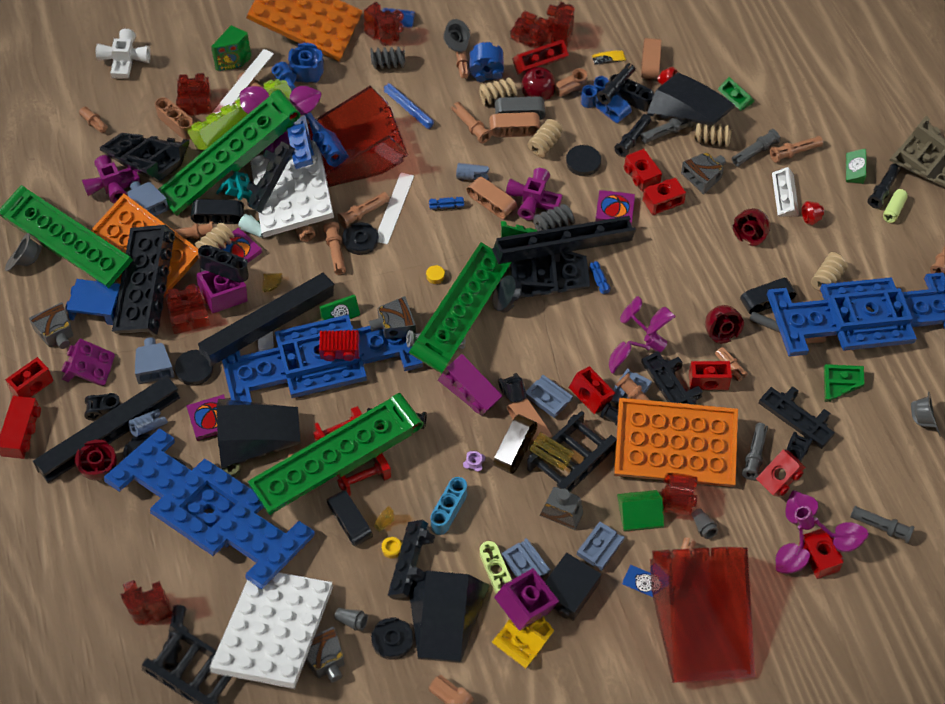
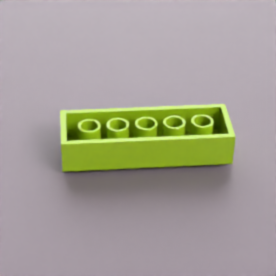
M270 80L263 84V88L268 92L269 96L273 91L281 90L288 99L290 98L292 91L286 80ZM240 98L235 100V104L231 106L228 104L220 109L221 112L206 116L205 121H198L191 125V129L187 132L197 150H206L248 115L240 105Z

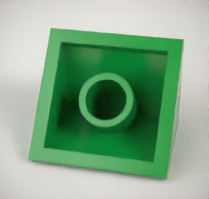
M657 490L617 494L623 532L664 528L663 498Z

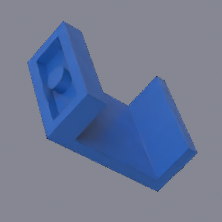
M76 279L75 285L71 288L70 300L67 301L65 306L70 320L75 319L76 313L104 316L107 325H113L120 284L113 283L108 289L98 281Z

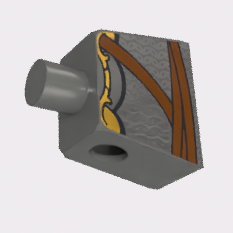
M705 152L684 161L681 174L702 194H705L722 178L723 165L726 164V160L722 155L714 158L711 154Z
M405 296L378 307V319L369 321L371 332L382 329L386 339L407 337L409 330L416 333V325Z
M62 302L29 317L34 331L48 347L58 344L60 349H65L70 345L68 339L73 337L74 334Z
M553 487L540 516L576 530L583 515L581 498L570 493L567 489Z
M334 626L314 636L305 663L317 678L328 675L332 683L342 678L339 668L345 665Z

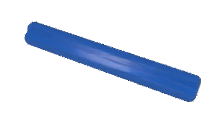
M391 83L384 86V92L427 129L434 125V120Z

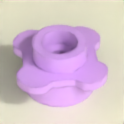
M469 451L466 454V461L463 463L464 468H471L476 472L481 471L485 456L477 451Z

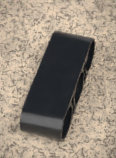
M618 74L612 75L609 79V82L612 81ZM627 79L619 88L617 95L629 105L648 112L655 93L651 89L631 79Z
M198 199L192 203L190 219L198 224H209L211 221L214 224H238L244 215L245 205L239 200Z
M203 245L198 249L199 266L203 270L235 282H244L249 278L248 261L245 258L211 245Z
M784 277L744 292L740 296V300L748 313L752 314L753 311L759 313L771 308L767 296L769 289L787 288L791 300L796 297L797 292L788 278Z
M346 490L326 499L331 512L354 547L373 537L369 525Z

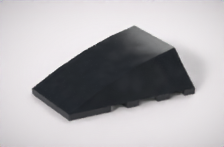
M676 73L656 89L647 114L649 116L659 114L661 118L667 119L669 116H673L681 121L687 118L695 123L714 125L734 109L735 104L697 80L681 73Z
M120 133L99 148L100 151L129 169L146 177L161 181L182 165L189 146V140L183 139L182 142H176L175 138L159 140L158 136L144 138L140 134Z
M566 252L515 261L510 264L511 276L517 278L521 284L519 298L590 288L586 255Z
M218 399L216 405L217 433L222 470L229 468V465L241 464L246 462L247 459L256 456L258 458L265 456V453L274 450L277 452L301 444L298 407Z
M424 571V580L412 582L409 592L418 659L461 663L490 585L469 574Z

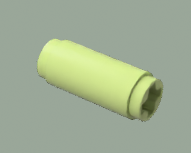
M898 189L894 192L883 213V219L886 222L893 223L897 220L908 197L905 190Z

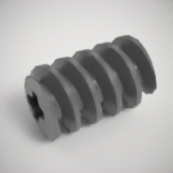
M397 46L396 51H394L393 47H390L389 52L386 47H383L382 52L379 48H376L375 53L370 48L371 65H373L374 69H377L378 64L381 69H384L385 64L388 69L391 68L392 64L397 68L398 63L404 68V47L402 51L399 46Z
M561 204L560 207L556 206L553 210L549 209L540 215L536 214L533 219L537 231L553 229L555 226L559 228L562 227V223L564 226H568V221L572 225L575 224L573 212L566 204Z

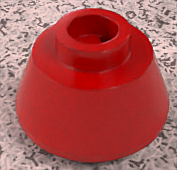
M674 67L663 70L658 76L659 84H664L678 71Z
M806 201L802 205V216L805 223L812 226L820 221L822 216H824L823 206L818 202Z

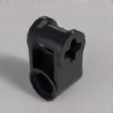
M517 373L505 379H498L501 393L511 402H519L526 399L523 379Z
M115 393L85 397L86 411L84 417L87 420L96 421L122 404L119 396Z
M794 431L786 450L790 451L802 463L813 439H806L797 435V432Z

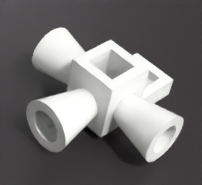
M130 29L120 30L119 39L114 38L112 47L97 44L96 46L97 61L113 58L112 78L129 79L133 59L146 63L150 62V47L133 48L132 44L136 34Z

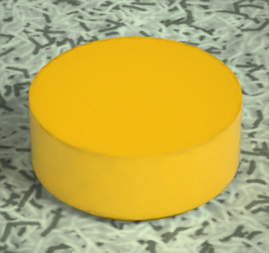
M430 266L426 271V278L432 284H439L445 278V271L441 266Z
M396 537L386 538L382 542V553L384 556L391 559L397 558L401 551V541Z

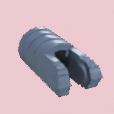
M458 163L456 179L475 181L478 177H483L489 181L487 175L489 167Z
M157 409L129 420L128 426L132 435L137 437L166 425L168 421L165 417L158 418L161 413Z

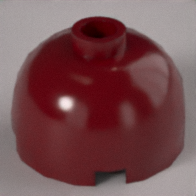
M534 67L528 70L523 76L521 84L522 93L525 97H541L544 101L550 99L555 93V78L548 69L542 67Z
M745 209L735 217L732 229L739 241L742 242L744 239L750 242V246H756L762 243L769 234L770 221L768 216L759 209Z
M719 305L707 314L705 328L714 342L723 344L730 342V338L734 336L737 338L742 332L745 322L742 315L734 307Z
M104 440L88 441L81 450L78 449L76 452V467L83 477L89 480H104V476L117 465L116 452Z

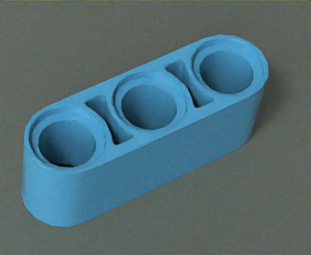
M454 477L450 480L431 514V530L437 535H443L449 530L467 497V482L462 477ZM456 488H461L462 490H461V491H455L454 489H456ZM451 504V505H453V506H452V507H446L445 505ZM441 520L444 521V523L437 524L436 521Z

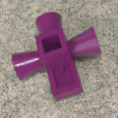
M101 155L94 162L100 177L82 179L87 196L104 188L106 194H109L110 202L113 204L123 194L127 195L124 188L130 187L135 181L140 182L136 171L129 168L118 171L115 163L112 162L111 157L108 155Z
M535 168L533 178L528 177L526 185L511 178L507 184L506 194L523 197V204L517 213L525 220L534 219L536 207L544 210H553L554 207H559L561 204V194L545 190L546 183L551 175L544 168Z

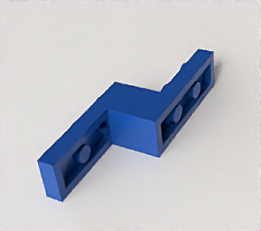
M302 116L292 123V127L287 128L290 146L295 148L292 157L296 169L312 165V156H314L306 116Z

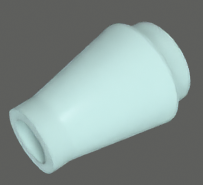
M243 215L238 223L241 230L262 238L260 223L252 215Z

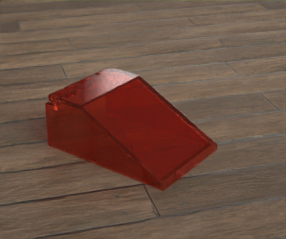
M368 86L316 118L324 128L335 133L349 156L343 163L333 167L327 163L322 155L328 187L382 175L404 162L403 158L408 156L391 107L388 106V102L372 86ZM308 123L309 131H310V136H311V141H312V140H313V139H312L313 134H312V130H311V127H310V123ZM335 154L332 157L336 159L339 154Z
M712 547L711 556L709 548H692L691 557L689 549L652 551L653 559H650L651 590L672 683L755 677L748 548Z

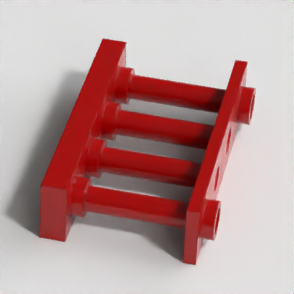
M359 407L351 408L352 417H349L350 420L323 431L319 423H315V432H313L315 440L318 441L361 416L362 413ZM383 453L373 458L375 464L369 469L347 478L345 475L342 477L337 475V483L340 490H346L350 496L351 484L375 474H381L384 481L390 479L391 468Z

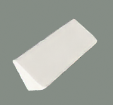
M787 167L773 172L772 177L778 216H800L792 171Z

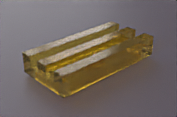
M541 432L529 449L562 471H564L574 455V452ZM538 445V446H540L541 448L545 449L548 453H550V454H552V455L558 457L559 459L563 460L564 463H562V462H560L559 460L555 459L554 457L550 456L549 454H547L546 452H544V451H542L541 449L537 448L536 446Z

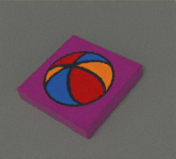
M599 190L595 221L630 216V223L632 225L635 194Z
M239 227L232 232L234 238H230L231 244L225 243V249L219 247L221 250L245 258L248 263L262 253V248Z
M224 394L186 405L197 441L218 435L216 405L218 399H225Z

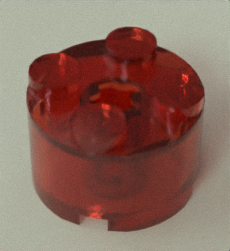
M667 472L663 483L667 484L661 492L663 513L691 515L692 507H696L697 495H694L697 477Z

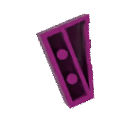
M463 354L448 365L438 379L441 384L481 416L502 397L497 389Z

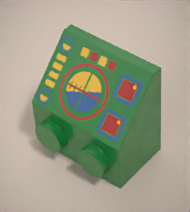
M232 25L211 46L216 71L240 68L252 57L248 33Z

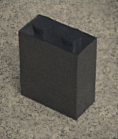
M566 552L545 581V584L559 600L554 609L562 617L570 618L574 621L600 584L602 574Z

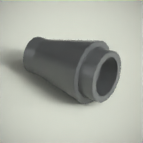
M701 508L692 512L691 516L695 521L700 536L705 539L714 537L718 532L717 523L705 514Z
M339 607L335 613V620L358 631L365 628L368 615L363 610Z

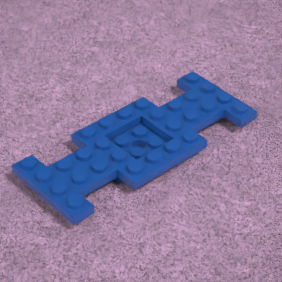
M944 272L925 275L924 280L928 290L902 292L901 288H896L891 277L822 284L820 291L824 300L792 303L787 288L769 289L767 292L789 357L808 354L809 349L805 338L837 335L843 351L915 343L917 338L912 327L943 324L945 328ZM866 307H870L874 312L867 310Z
M349 314L275 331L277 348L243 356L240 355V351H237L222 360L231 400L252 402L250 391L288 383L291 398H296L367 381L363 364L400 356L404 371L423 367L422 361L409 354L411 348L407 347V337L386 339L382 329L371 332L370 326L353 329ZM358 330L360 339L359 359H354L353 361H346L344 359L325 361L320 359V355L315 353L319 349L320 331Z
M160 428L104 476V482L119 492L131 481L135 480L159 496L161 499L150 508V513L210 555L214 556L223 546L227 548L231 545L253 560L256 564L246 573L245 579L261 590L315 536V531L300 521L287 533H284L257 515L263 508V505L253 490L207 459H203L194 469L190 470L166 454L165 451L175 443V439ZM205 509H213L214 512H213V513H205L204 510H205Z

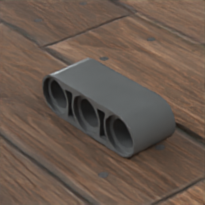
M506 97L495 101V114L534 112L539 115L540 120L546 115L545 101L541 97Z

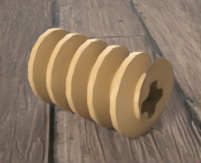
M507 78L506 81L504 79H501L499 82L494 81L493 85L491 82L487 83L486 86L484 84L480 85L479 92L484 106L485 101L491 105L492 99L496 101L499 97H511V94L514 97H518L516 84L511 78Z
M546 120L541 128L537 130V133L529 140V149L536 156L545 157L546 153L561 138L562 126L555 120Z
M697 123L694 139L697 138L698 143L704 139L705 144L711 140L712 145L718 141L719 146L725 142L726 147H728L732 128L729 130L727 124L722 129L720 123L717 128H715V124L708 127V124L701 126V123Z
M218 223L216 227L211 229V232L206 233V237H202L200 241L195 243V247L199 249L203 245H211L216 248L221 247L225 249V243L230 245V238L233 239L234 235L225 224Z
M830 252L811 279L812 286L820 291L822 284L838 283L848 268L847 262L839 254Z

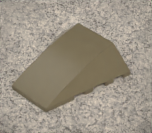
M925 116L889 161L945 188V139L941 136V131L937 127H933L929 123L930 119Z

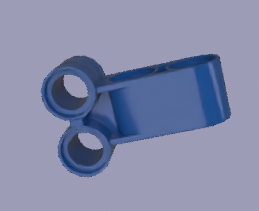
M598 76L594 80V85L583 87L581 105L585 108L595 106L612 121L619 123L632 112V109L618 95L613 96L609 104H602L597 98V93L605 88V84L609 82V79L605 76Z

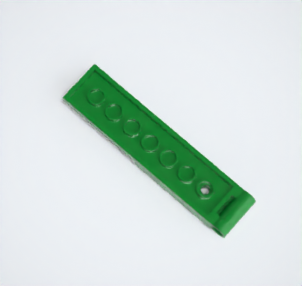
M281 90L273 91L266 100L158 189L165 196L167 205L178 216L193 201L202 196L230 171L238 172L286 132L287 128L292 127V123L300 118V112Z
M20 185L0 208V216L3 219L9 221L10 224L23 233H30L32 239L60 258H64L108 289L133 261L130 256L23 185Z
M480 242L413 344L409 354L442 374L511 262L498 264L492 248Z
M397 393L380 405L250 479L248 484L265 510L271 515L335 476L339 475L342 477L412 436V433L420 430L424 423L401 393Z

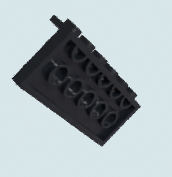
M167 225L130 228L126 254L133 261L122 272L112 332L115 334L149 332L152 335H158L167 277L169 275L170 259L172 258L173 242L175 240V232Z

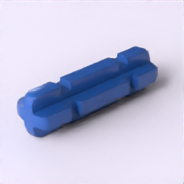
M463 197L429 200V208L431 210L438 207L440 209L454 208V206H457V208L464 207Z
M591 262L589 268L593 273L597 286L600 287L601 294L609 293L610 286L603 270L600 269L599 262Z

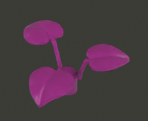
M259 86L246 87L239 93L240 105L247 114L269 97L268 92ZM298 86L292 90L289 99L300 112V115H305L317 106L322 93L308 86ZM284 132L266 147L264 152L268 150L273 153L281 141L290 145L288 133Z
M636 296L624 309L620 316L621 323L625 324L632 318L647 332L644 338L646 345L633 341L621 342L613 350L609 359V369L612 374L615 373L617 367L629 355L631 345L646 348L647 350L652 348L656 352L659 351V353L665 349L667 340L657 334V331L676 317L667 307H662L655 313L648 328L635 316L642 306V299L639 296Z
M792 490L786 504L785 514L789 522L799 524L800 545L789 543L782 546L776 554L775 570L779 573L790 574L800 571L808 564L810 553L808 550L803 549V530H810L815 524L834 538L833 544L835 548L842 552H850L860 547L868 538L869 532L861 525L846 522L839 524L835 529V533H832L818 518H814L819 508L816 499Z

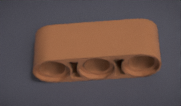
M644 38L641 78L658 80L661 39Z
M162 97L155 101V108L158 118L181 138L191 139L187 131L191 129L193 124L192 118L168 98Z
M534 112L493 114L489 118L490 131L494 137L533 136L540 129V117Z
M478 177L466 188L468 195L501 219H505L517 208V203L511 196L483 177Z
M527 398L507 406L512 419L520 414L537 422V430L530 443L534 451L539 450L553 437Z

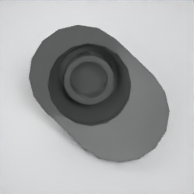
M459 19L450 20L443 34L444 41L453 51H465L470 39V30L466 23Z
M26 233L22 238L18 248L9 258L5 271L11 270L16 264L29 266L38 259L42 247L30 239V233Z
M928 392L927 397L911 403L912 418L920 426L936 427L941 437L934 417L931 394Z

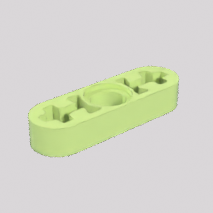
M486 541L480 546V558L497 594L501 589L500 579H502L503 584L512 579L498 546L492 541ZM488 548L490 551H492L493 559L491 561L489 554L486 553V549ZM494 565H499L502 571L495 574L490 569Z

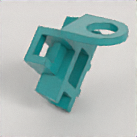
M236 171L222 183L216 194L219 195L228 187V190L225 192L226 195L236 196L239 201L245 198L249 202L252 191L246 188L250 182L248 174Z

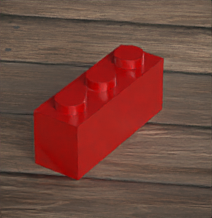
M564 39L517 54L512 58L517 75L534 67H542L563 60L569 56Z
M12 396L0 433V455L2 457L24 459L26 452L30 450V439L36 430L35 423L41 415V407L38 405L36 398Z

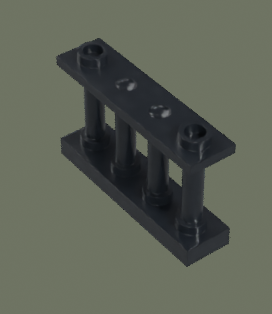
M581 411L577 415L574 414L569 419L568 424L537 452L530 454L527 459V470L531 472L537 466L557 483V488L567 489L571 492L616 449L617 439L613 435H610L607 439L600 438L583 424L585 413ZM578 429L597 445V448L593 452H589L570 435ZM563 441L584 457V461L580 464H575L560 452L557 447ZM549 454H552L571 470L570 474L562 477L543 460Z
M172 622L170 632L174 635L156 659L150 660L146 658L144 660L142 671L193 704H218L217 699L232 676L223 675L210 694L204 695L201 693L199 687L210 672V666L217 650L190 634L188 628L184 625H176ZM182 639L191 647L175 670L169 672L163 668V663ZM200 651L207 655L209 659L193 682L187 684L181 680V675L197 652Z

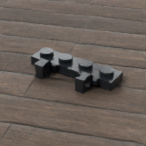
M281 141L273 153L268 150L265 151L263 156L270 161L264 176L257 185L249 182L246 187L252 191L248 204L249 207L262 213L295 148Z
M659 351L642 358V365L667 402L695 405L696 400L702 398L703 391L699 386L687 391L676 378L675 372L683 366L679 356L670 361L668 359L664 360Z
M792 386L786 394L783 392L779 393L770 387L759 399L758 403L807 439H813L812 442L823 449L835 434L834 431L828 428L826 423L831 413L824 409L817 417L811 416L795 404L794 399L798 396L799 392L795 387Z
M424 520L408 522L387 595L392 599L408 597L412 582L424 580L425 572L416 567L422 545L434 543L435 535L427 530L428 523Z

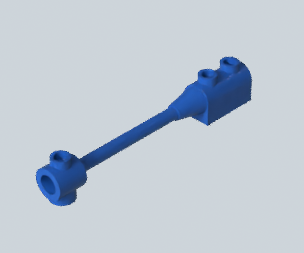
M279 62L274 65L272 73L276 79H279V81L286 80L291 91L294 90L296 87L293 83L297 78L296 73L291 71L286 62ZM311 112L305 114L310 123L313 141L327 163L338 168L349 157L335 133L324 128ZM335 154H339L336 159L332 157Z

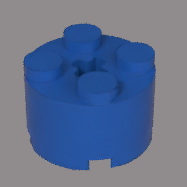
M490 42L475 45L474 49L470 51V73L476 78V81L484 82L485 80L502 78L504 72L503 49L500 46H493V43Z
M312 43L298 44L297 48H292L289 51V67L291 71L296 73V81L318 82L324 72L322 51Z

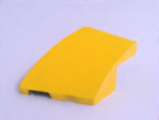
M545 617L540 618L521 631L509 619L492 643L526 669L550 638L554 629L545 620Z

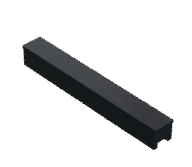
M630 216L496 238L492 251L498 264L632 241L636 228L632 227Z
M322 272L199 342L200 355L207 359L210 367L333 297L335 284Z
M166 375L33 460L38 473L40 472L47 483H50L76 466V452L78 449L81 450L86 442L104 440L108 444L112 443L130 431L128 426L129 420L157 409L161 411L180 399V395L177 393L178 388L171 381L170 377Z

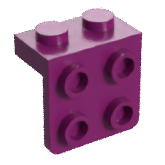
M79 339L74 346H70L67 352L69 359L65 361L61 372H64L61 380L69 382L76 375L97 385L104 386L115 357L114 353Z

